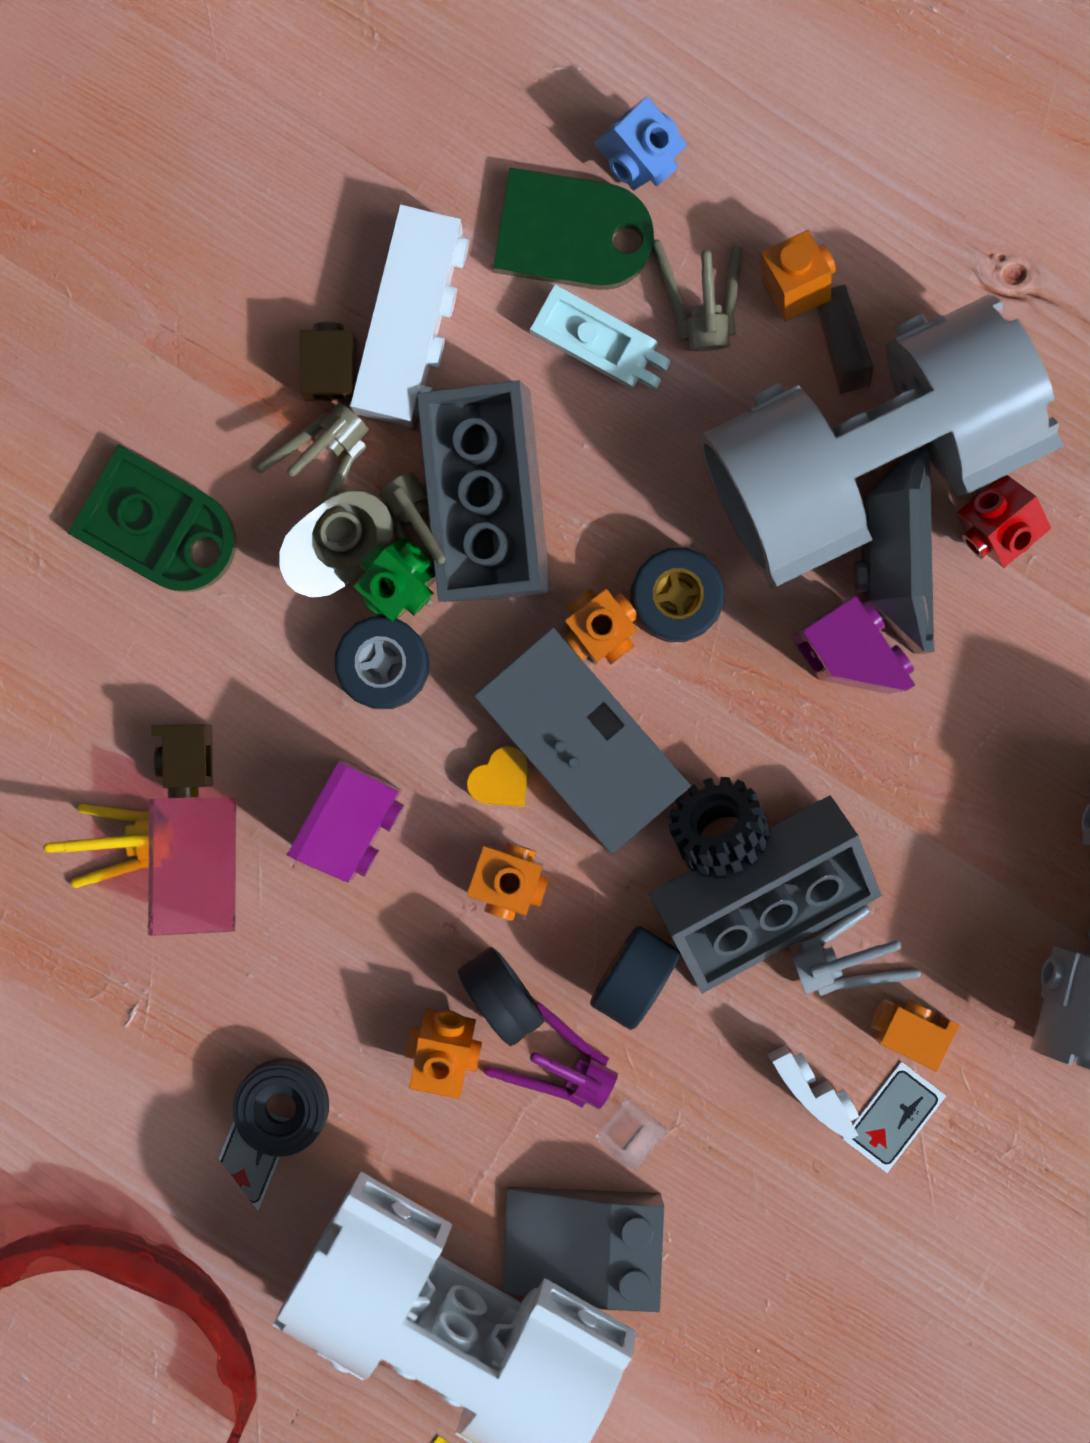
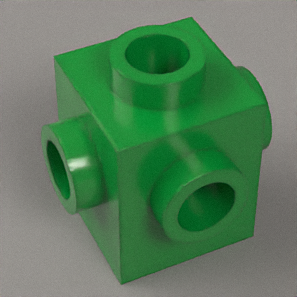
M404 537L387 548H384L381 544L376 546L361 563L360 568L365 573L354 586L363 595V601L371 611L379 616H386L393 622L406 612L415 616L433 597L434 592L429 588L436 581L435 566L421 548L412 544Z

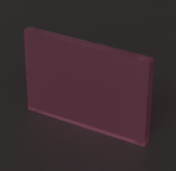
M236 798L149 799L148 935L160 936L235 931Z

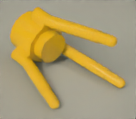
M84 803L78 806V811L82 814L135 822V825L126 826L125 836L47 842L43 845V850L46 853L126 847L128 856L138 857L73 878L70 882L73 888L100 882L142 868L160 867V859H170L172 854L168 817L157 818L156 810L132 811Z

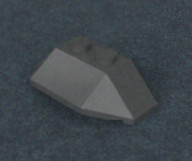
M926 443L911 450L862 501L866 517V527L873 540L862 545V561H856L854 564L855 592H863V603L869 601L881 616L884 625L914 654L935 652L930 443Z

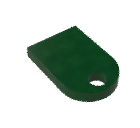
M510 167L493 273L596 290H609L623 286L637 277L649 260L654 239L651 216L643 202L635 194L618 185ZM629 228L638 232L642 239V246L639 250L631 254H625L615 248L613 237L621 229Z
M119 444L67 533L155 584L176 592H195L216 583L229 569L236 551V532L233 522L227 511L216 500ZM203 539H212L218 544L220 550L217 562L210 567L203 568L197 566L192 556L194 546Z

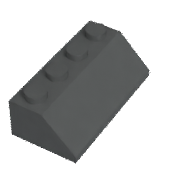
M520 380L417 393L431 534L446 558L443 564H438L434 559L438 602L501 600L551 594L530 389Z
M831 795L812 805L806 806L800 812L770 827V838H764L767 843L765 852L762 853L754 850L758 861L752 866L746 860L741 863L743 872L735 875L733 868L730 867L726 868L727 877L717 878L714 869H712L710 876L706 877L702 876L697 868L695 871L691 870L648 893L702 994L882 896L858 834Z

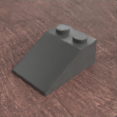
M507 1187L503 1292L527 1296L532 1289L538 1288L544 1278L598 1309L660 1312L664 1203L661 1193Z

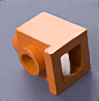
M883 999L876 1009L871 1022V1027L876 1029L872 1038L879 1044L935 1072L938 1071L960 1025L941 1014L937 1022H933L936 1012L910 999H907L904 1007Z

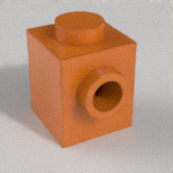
M809 230L761 251L762 282L785 322L831 300L832 274L836 272V266L826 245L821 244L817 246Z

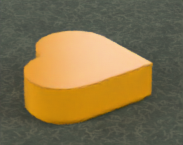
M511 746L497 749L491 755L488 764L476 767L469 774L467 787L471 797L477 802L484 804L525 807L528 764L524 753L518 748Z

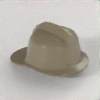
M361 490L343 491L320 501L307 515L295 523L284 536L279 550V569L285 582L297 593L309 597L328 596L343 588L363 572L360 565L379 544L384 548L389 546L393 537V521L388 508L376 496Z

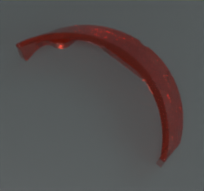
M87 1224L55 1227L27 1235L0 1249V1290L36 1275L67 1270H86L185 1312L202 1330L218 1355L217 1373L222 1383L231 1389L235 1406L236 1422L227 1443L239 1442L258 1398L255 1362L247 1334L231 1302L213 1279L195 1262L166 1243L152 1241L145 1234L107 1225Z

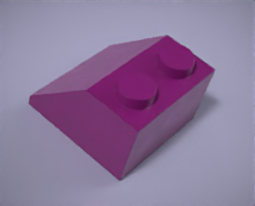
M338 761L287 856L347 883L353 880L356 873L365 877L379 852L372 844L380 829L383 828L390 832L404 807V804L396 801L402 790L350 761Z

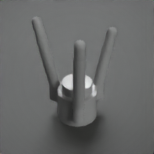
M868 905L847 915L818 936L800 942L803 952L791 956L805 994L818 990L820 996L841 989L917 979L921 976V971L914 968L838 978L843 976L842 969L884 956L901 948L900 941L894 940L840 958L836 957L832 946L822 950V946L867 916L871 911Z

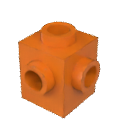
M589 589L567 606L572 615L565 620L564 625L569 632L563 638L582 661L589 656L596 665L603 658H606L609 664L612 665L635 647L630 638L638 631L633 624V621L638 616L635 609L622 593L613 598L610 592L605 589L596 596L593 590ZM606 616L610 619L612 628L608 634L598 635L593 631L591 623L595 617Z
M511 842L506 843L504 850L484 844L467 896L486 902L485 912L513 921L516 913L526 916L530 904L540 908L550 878L540 875L543 863L534 861L536 851ZM506 873L517 875L520 880L519 886L514 889L505 888L501 883L502 875Z
M425 1010L421 1029L411 1027L406 1046L405 1058L414 1059L409 1089L460 1099L466 1070L477 1071L483 1042L473 1040L476 1019L465 1017L449 1010Z

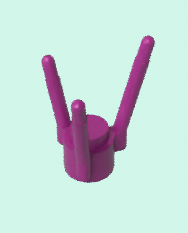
M537 1002L536 1004L542 1012L544 1020L584 1055L587 1061L578 1058L573 1066L569 1068L537 1052L531 1053L530 1060L533 1063L566 1079L564 1083L566 1087L491 1066L485 1068V1075L502 1080L503 1082L566 1099L583 1108L585 1103L597 1109L602 1108L609 1098L618 1077L617 1072L606 1067L609 1057L594 1050L542 1003Z

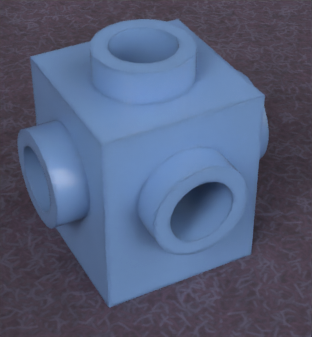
M648 96L628 109L593 143L609 161L612 173L620 181L627 183L633 191L649 181L658 186L667 179L679 166L674 158L688 145L680 136L675 122L668 115L661 113Z

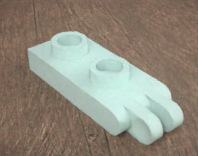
M554 285L530 328V334L631 389L634 388L638 381L656 390L661 379L644 368L648 363L666 372L671 364L668 358L654 351L658 345L656 340L557 285Z

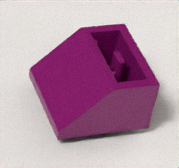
M857 596L839 604L790 637L818 680L886 694L904 692L915 686L909 676L914 671L910 660L898 645L892 648L889 646L879 631L885 627L881 616L869 601L861 604Z

